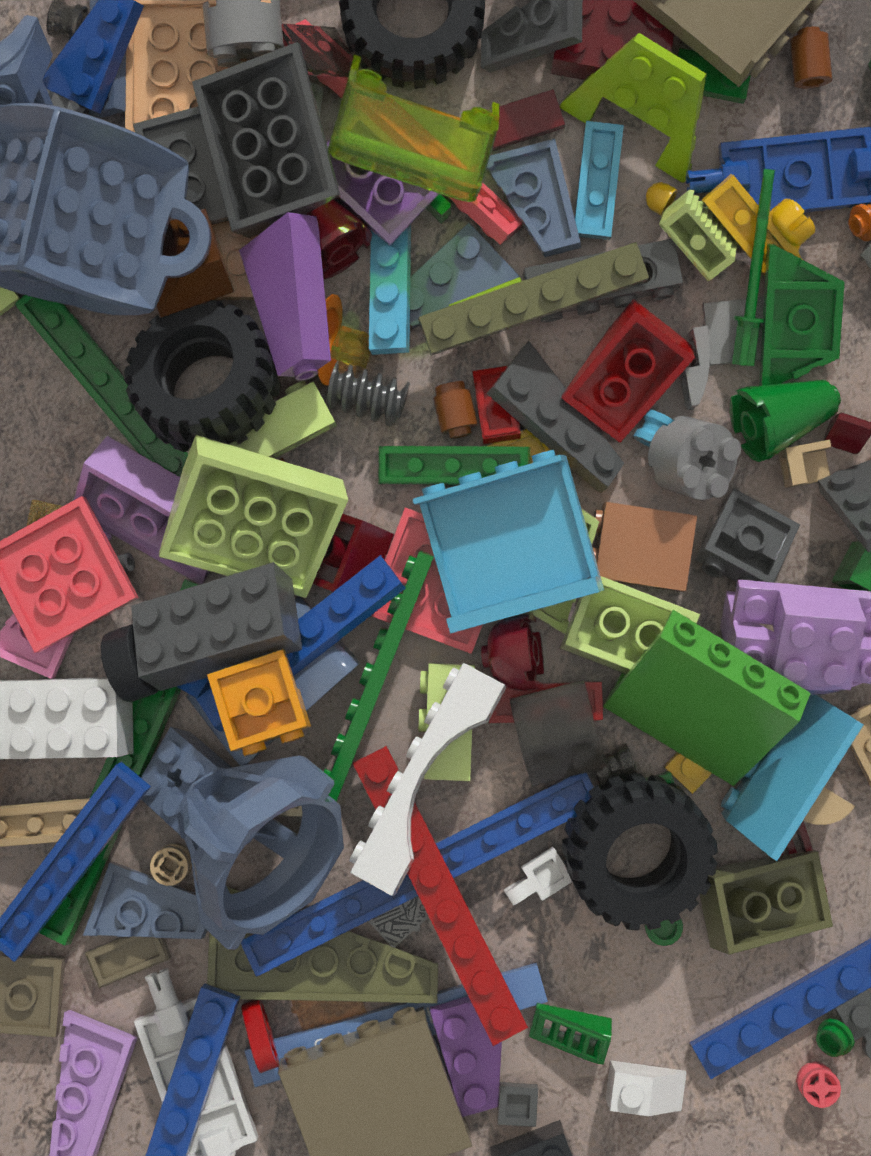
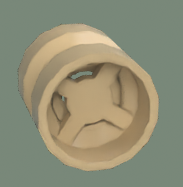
M170 843L162 847L155 853L150 862V872L153 878L159 884L165 886H174L180 883L192 870L190 852L185 845L179 843Z

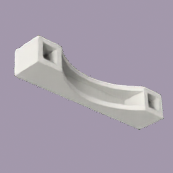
M465 663L462 664L459 670L453 668L443 685V688L448 692L441 705L434 702L424 721V723L429 725L422 739L416 736L406 754V757L410 759L404 773L397 771L387 789V792L392 795L386 807L378 806L368 825L373 829L366 843L360 840L349 860L354 864L350 873L391 896L396 895L414 861L411 843V817L415 797L424 775L436 757L451 742L469 730L490 720L506 690L505 684Z

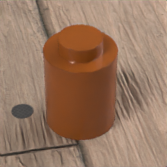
M816 26L798 30L797 35L790 39L794 86L807 89L829 84L833 78L828 33L820 31V28Z

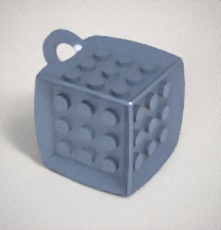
M36 103L1 105L0 287L31 297L110 315H142L153 312L161 297L167 278H179L194 272L205 261L211 246V230L206 217L197 206L186 200L189 176L187 160L166 147L131 130L80 112ZM174 218L186 225L190 239L187 248L182 253L176 256L162 255L164 239L170 219Z

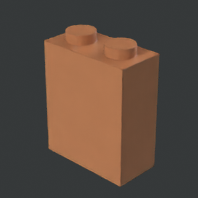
M605 502L602 505V510H595L594 517L599 521L596 531L598 538L596 548H592L600 576L618 583L686 592L697 521L696 515Z

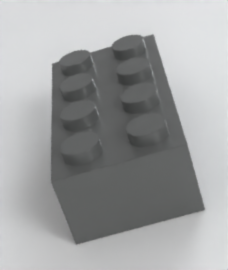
M274 562L131 605L138 677L159 691L207 678V674L282 649L286 651V654L302 650L292 578Z

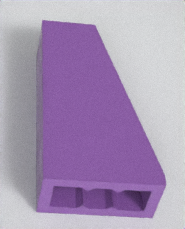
M287 212L242 247L239 252L277 375L295 377L296 380L301 381L316 376L318 374L317 370L331 361L318 221L316 216Z

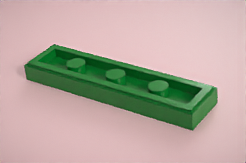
M379 446L378 484L444 483L460 485L458 478L480 472L481 477L484 478L496 474L494 467L505 463L517 461L518 467L530 464V447Z

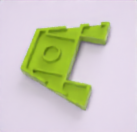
M638 33L609 58L600 69L586 78L577 89L571 91L559 107L583 123L592 120L603 97L670 137L655 166L684 183L686 181V171L692 169V164L690 163L692 152L695 149V130L697 120L700 117L706 73Z

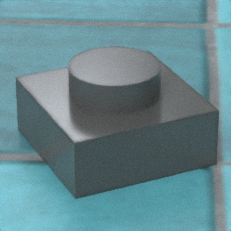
M500 1082L498 1125L536 1127L538 1084Z

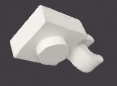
M552 846L521 866L527 877L511 884L504 889V892L513 906L534 892L543 901L570 884L572 880L567 873L565 864Z

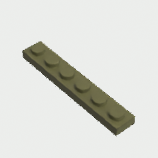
M637 242L425 314L418 317V321L432 356L646 282L649 279V275Z

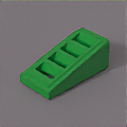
M537 1003L529 1030V1037L584 1060L604 1065L611 1042L612 1018ZM546 1019L552 1021L550 1029L544 1028ZM561 1025L567 1027L566 1032L559 1031Z

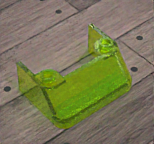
M354 55L336 112L328 145L329 154L344 163L465 202L475 201L482 187L498 131L500 104L492 102L489 111L481 107H473L471 110L463 111L461 117H457L386 93L387 86L381 81L382 77L368 69L359 70L361 57Z

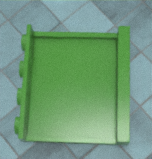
M673 610L663 630L626 675L621 673L617 678L603 707L734 786L800 722L811 693Z

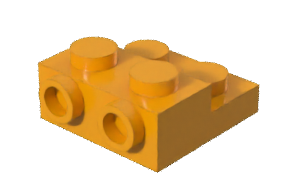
M282 649L207 674L230 751L242 750L244 756L252 755L266 750V741L280 737L282 744L305 737L302 729L311 727L300 689L296 686L285 650Z

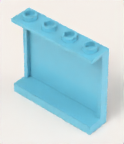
M554 450L542 452L531 456L533 461L531 464L518 467L517 461L505 463L494 467L496 471L494 475L484 478L481 477L480 472L458 478L460 485L445 489L444 483L432 485L422 489L423 496L413 499L414 505H420L451 614L450 618H446L450 634L604 591L567 456H556Z

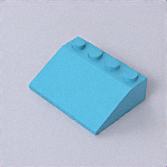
M810 694L800 722L744 776L737 789L731 787L721 802V807L724 808L721 814L724 819L768 856L778 861L864 724L820 696Z

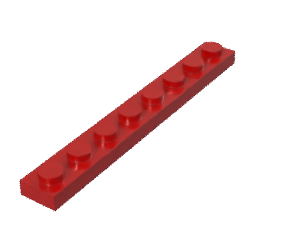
M387 746L352 763L375 810L378 806L386 807L392 795L387 792V789L393 777L399 771ZM414 802L411 817V843L414 861L407 874L492 1045L495 1046L527 1029L528 1026Z

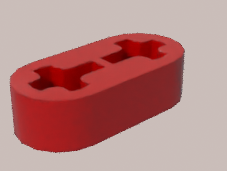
M252 1000L242 1004V1015L258 1071L263 1073L279 1067V1058L262 1000Z

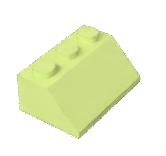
M601 576L604 591L580 597L560 649L627 674L663 630L673 610L696 624L700 614Z

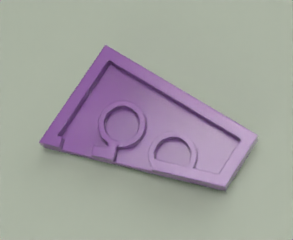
M468 996L430 1007L431 1017L462 1116L465 1117L498 1107L502 1042L495 1046L492 1045Z

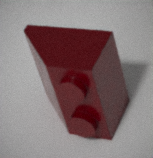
M342 514L313 584L334 592L380 555L385 560L395 534L361 519Z

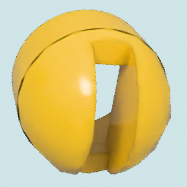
M663 182L653 184L646 193L648 207L662 216L663 211L674 202L678 189Z

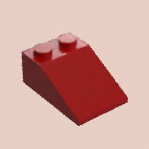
M633 299L608 328L561 398L621 443L694 360L695 356L692 345Z

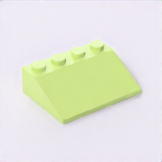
M196 435L182 470L159 550V557L226 576L274 562L292 578L294 595L307 598L348 502L343 479Z

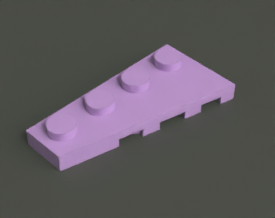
M68 1010L64 1012L63 1026H65L64 1044L60 1047L59 1061L62 1062L60 1083L56 1086L55 1100L58 1102L56 1120L53 1121L49 1156H97L138 1037Z

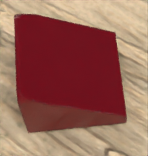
M841 412L830 418L823 441L830 440L831 447L852 454H858L871 436V422Z

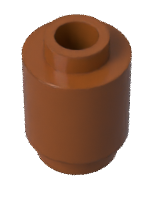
M464 381L449 382L435 387L436 396L433 397L441 434L449 433L450 439L471 435V428L477 426L478 423L470 389L465 388Z

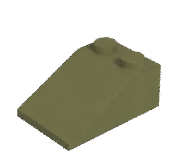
M815 850L783 855L779 857L778 861L770 857L719 866L716 869L715 875H708L707 877L712 884L707 894L703 895L700 893L710 947L728 955L833 927L819 852Z

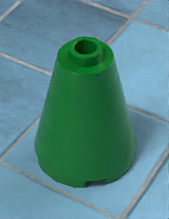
M826 380L750 386L736 390L738 394L731 396L729 413L734 433L741 432L746 443L741 444L743 451L752 460L762 462L771 459L835 416L841 403V397L838 389Z

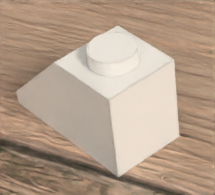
M610 1060L605 1097L609 1110L642 1116H654L681 1111L686 1071Z

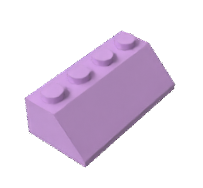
M107 436L84 462L74 500L81 496L86 497L102 529L198 584H203L210 572L208 570L159 557V550L180 477L131 450L128 446Z

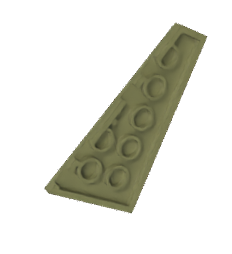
M227 886L230 894L241 892ZM347 931L256 977L241 943L236 950L226 949L209 933L207 984L241 996L240 999L437 1003L438 963ZM246 933V935H245V937H244L243 939H245V938H247V937H249V936H251V935H253V934H252V933Z

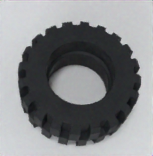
M339 0L345 40L350 52L355 53L358 64L363 69L370 67L374 78L383 82L386 77L392 79V86L404 88L405 81L414 82V89L426 88V80L434 79L437 85L447 80V73L449 71L457 74L464 68L465 59L472 58L477 50L478 39H481L484 26L485 0H446L448 3L446 21L433 33L418 38H405L388 31L379 22L377 17V5L380 0Z
M210 300L207 301V304L201 303L161 318L156 315L149 321L151 326L146 331L141 330L135 338L137 346L136 348L131 347L126 358L130 365L126 366L124 370V381L128 385L126 392L135 410L157 438L165 444L170 443L174 449L187 452L191 448L195 436L199 435L225 444L236 441L239 445L248 439L246 434L252 429L257 432L265 424L262 419L265 414L270 415L276 405L272 396H278L281 383L278 380L277 371L265 336L250 315H244L240 308L232 304H227L225 307L222 301ZM209 356H226L233 359L229 375L213 392L195 399L174 397L175 386L179 377L194 362Z
M630 773L627 781H622L619 776L608 779L609 786L601 790L596 785L588 791L591 798L586 803L583 800H579L573 808L577 814L576 819L568 818L564 830L569 838L562 840V852L566 857L564 864L567 873L588 909L596 916L602 915L605 922L615 927L619 926L621 921L627 930L636 931L640 929L641 924H646L649 930L661 928L660 922L669 920L672 924L681 919L679 913L686 908L691 912L699 904L696 900L700 893L706 895L712 885L707 877L708 875L713 876L716 874L718 864L713 858V855L718 853L717 841L711 835L713 829L708 819L690 796H687L682 788L673 782L667 784L663 777L651 775L646 780L641 773ZM641 824H658L669 829L671 833L669 851L662 863L650 873L635 878H624L613 875L607 870L606 861L609 850L614 841L626 830Z

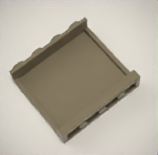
M824 0L633 1L740 87L749 75L756 79L770 62L767 55L770 53L776 57L790 39L786 35L788 31L795 35L809 17L805 12L808 10L811 14H814Z
M424 1006L418 1009L414 1007L403 1008L394 1013L393 1018L378 1022V1020L365 1022L357 1027V1031L344 1036L341 1033L329 1035L321 1040L319 1045L308 1049L304 1046L296 1047L285 1053L284 1057L280 1059L278 1074L310 1156H447L472 1147L470 1129L465 1117L461 1114L426 1019Z

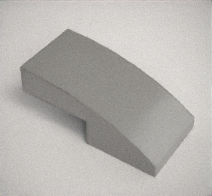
M708 325L692 328L687 334L695 358L692 361L693 367L686 368L680 374L686 410L694 409L700 404L707 384L710 367Z

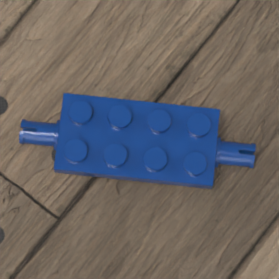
M871 127L723 142L718 146L719 168L686 171V184H689L687 191L695 190L694 194L711 192L732 174L759 205L763 169L775 170L770 210L784 199H791L797 202L804 209V213L853 208L858 204L867 205L871 204Z

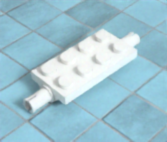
M168 968L160 970L158 974L154 972L145 977L156 1009L152 1013L134 1020L162 1104L198 998L196 996L185 1001L178 1000ZM226 1042L188 1156H235L237 1149L258 1140L259 1136Z

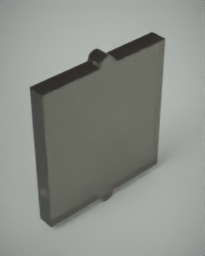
M282 23L283 37L287 44L291 45L298 42L301 45L308 75L359 78L362 71L351 54L352 50L346 46L335 27Z

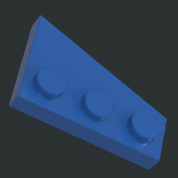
M98 0L46 71L43 78L46 89L101 114L144 5L134 0Z

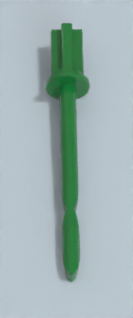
M763 169L744 316H734V320H737L732 364L741 366H755L760 323L765 321V319L755 316L775 170Z

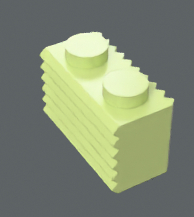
M688 190L663 211L659 225L704 278L710 281L735 262L738 244L736 241H733L731 235H728L726 230H723V226L718 224V220L713 218L714 215L709 213V209L704 207V203L699 201V196H694L695 190Z

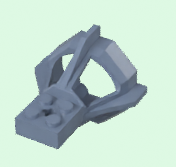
M170 727L141 777L151 786L141 800L185 840L188 847L200 924L226 949L236 950L246 933L264 935L312 902L344 849L340 804L328 795L334 786V780L304 756L298 755L231 767L193 733ZM302 805V821L298 835L274 819L281 813ZM253 838L284 858L259 883L244 891L234 894L229 893L226 880L231 867L244 846L250 843Z

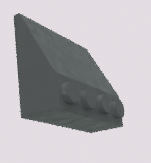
M298 42L192 82L232 232L250 238L262 233L287 212L305 215L341 196L301 45Z

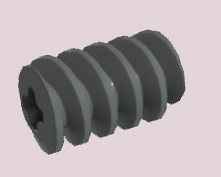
M337 360L327 388V407L333 409L341 400L342 412L347 414L356 405V415L359 418H362L370 409L373 422H377L382 414H385V424L391 427L396 419L401 417L409 392L410 382H407L402 390L399 391L397 390V378L393 377L387 386H383L381 373H378L373 381L370 382L368 381V369L364 368L358 377H354L353 365L349 364L345 371L340 373L339 361Z

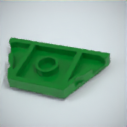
M767 244L763 319L765 321L762 323L759 386L781 384L792 378L797 379L808 374L812 368L824 366L839 359L845 282L774 244Z

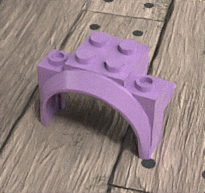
M739 579L736 592L726 591L720 624L724 641L809 691L811 695L851 690V687L862 683L871 684V591ZM760 624L772 625L774 632Z

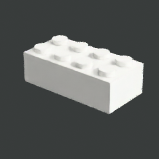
M107 678L0 680V759L120 757L134 753L132 702L123 701L115 693Z

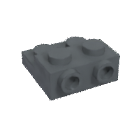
M734 488L729 493L715 524L709 529L695 560L703 564L702 570L706 574L716 578L724 575L736 582L735 587L737 586L738 579L774 583L800 524Z

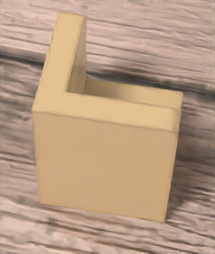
M830 440L787 447L778 453L785 488L816 483L818 480L830 476L825 452L826 449L831 448Z

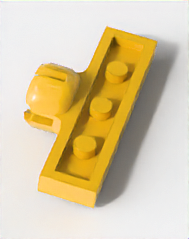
M730 174L702 199V202L751 260L759 205L736 177ZM784 199L769 212L761 271L764 276L766 271L767 244H774L801 258L799 254L801 244L815 233L816 228L810 216L807 218L803 214L804 209L794 200Z

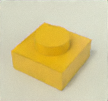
M678 752L663 766L692 794L712 774Z

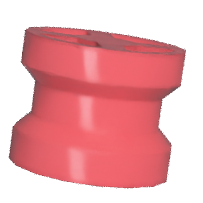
M810 1062L801 1067L797 1074L796 1082L799 1091L808 1103L818 1108L830 1107L836 1103L840 1097L841 1085L830 1068L820 1062ZM818 1076V1080L814 1084H810Z

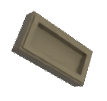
M134 936L119 937L85 953L99 989L165 962L172 957L164 938Z

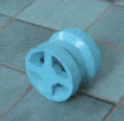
M650 409L644 416L645 422L642 428L637 429L633 437L640 443L650 447L657 430L662 425L668 426L675 420Z

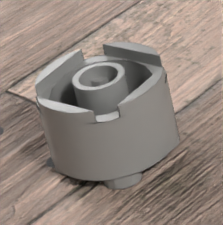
M216 0V6L211 7L208 1L203 4L207 55L216 58L218 66L232 67L240 64V59H254L284 47L280 0H271V3L261 2V0Z
M688 416L673 418L675 421L668 426L662 425L655 433L648 452V463L654 469L655 482L666 490L698 500L724 496L728 491L729 482L735 472L737 458L741 453L739 440L733 438L730 431L721 425Z

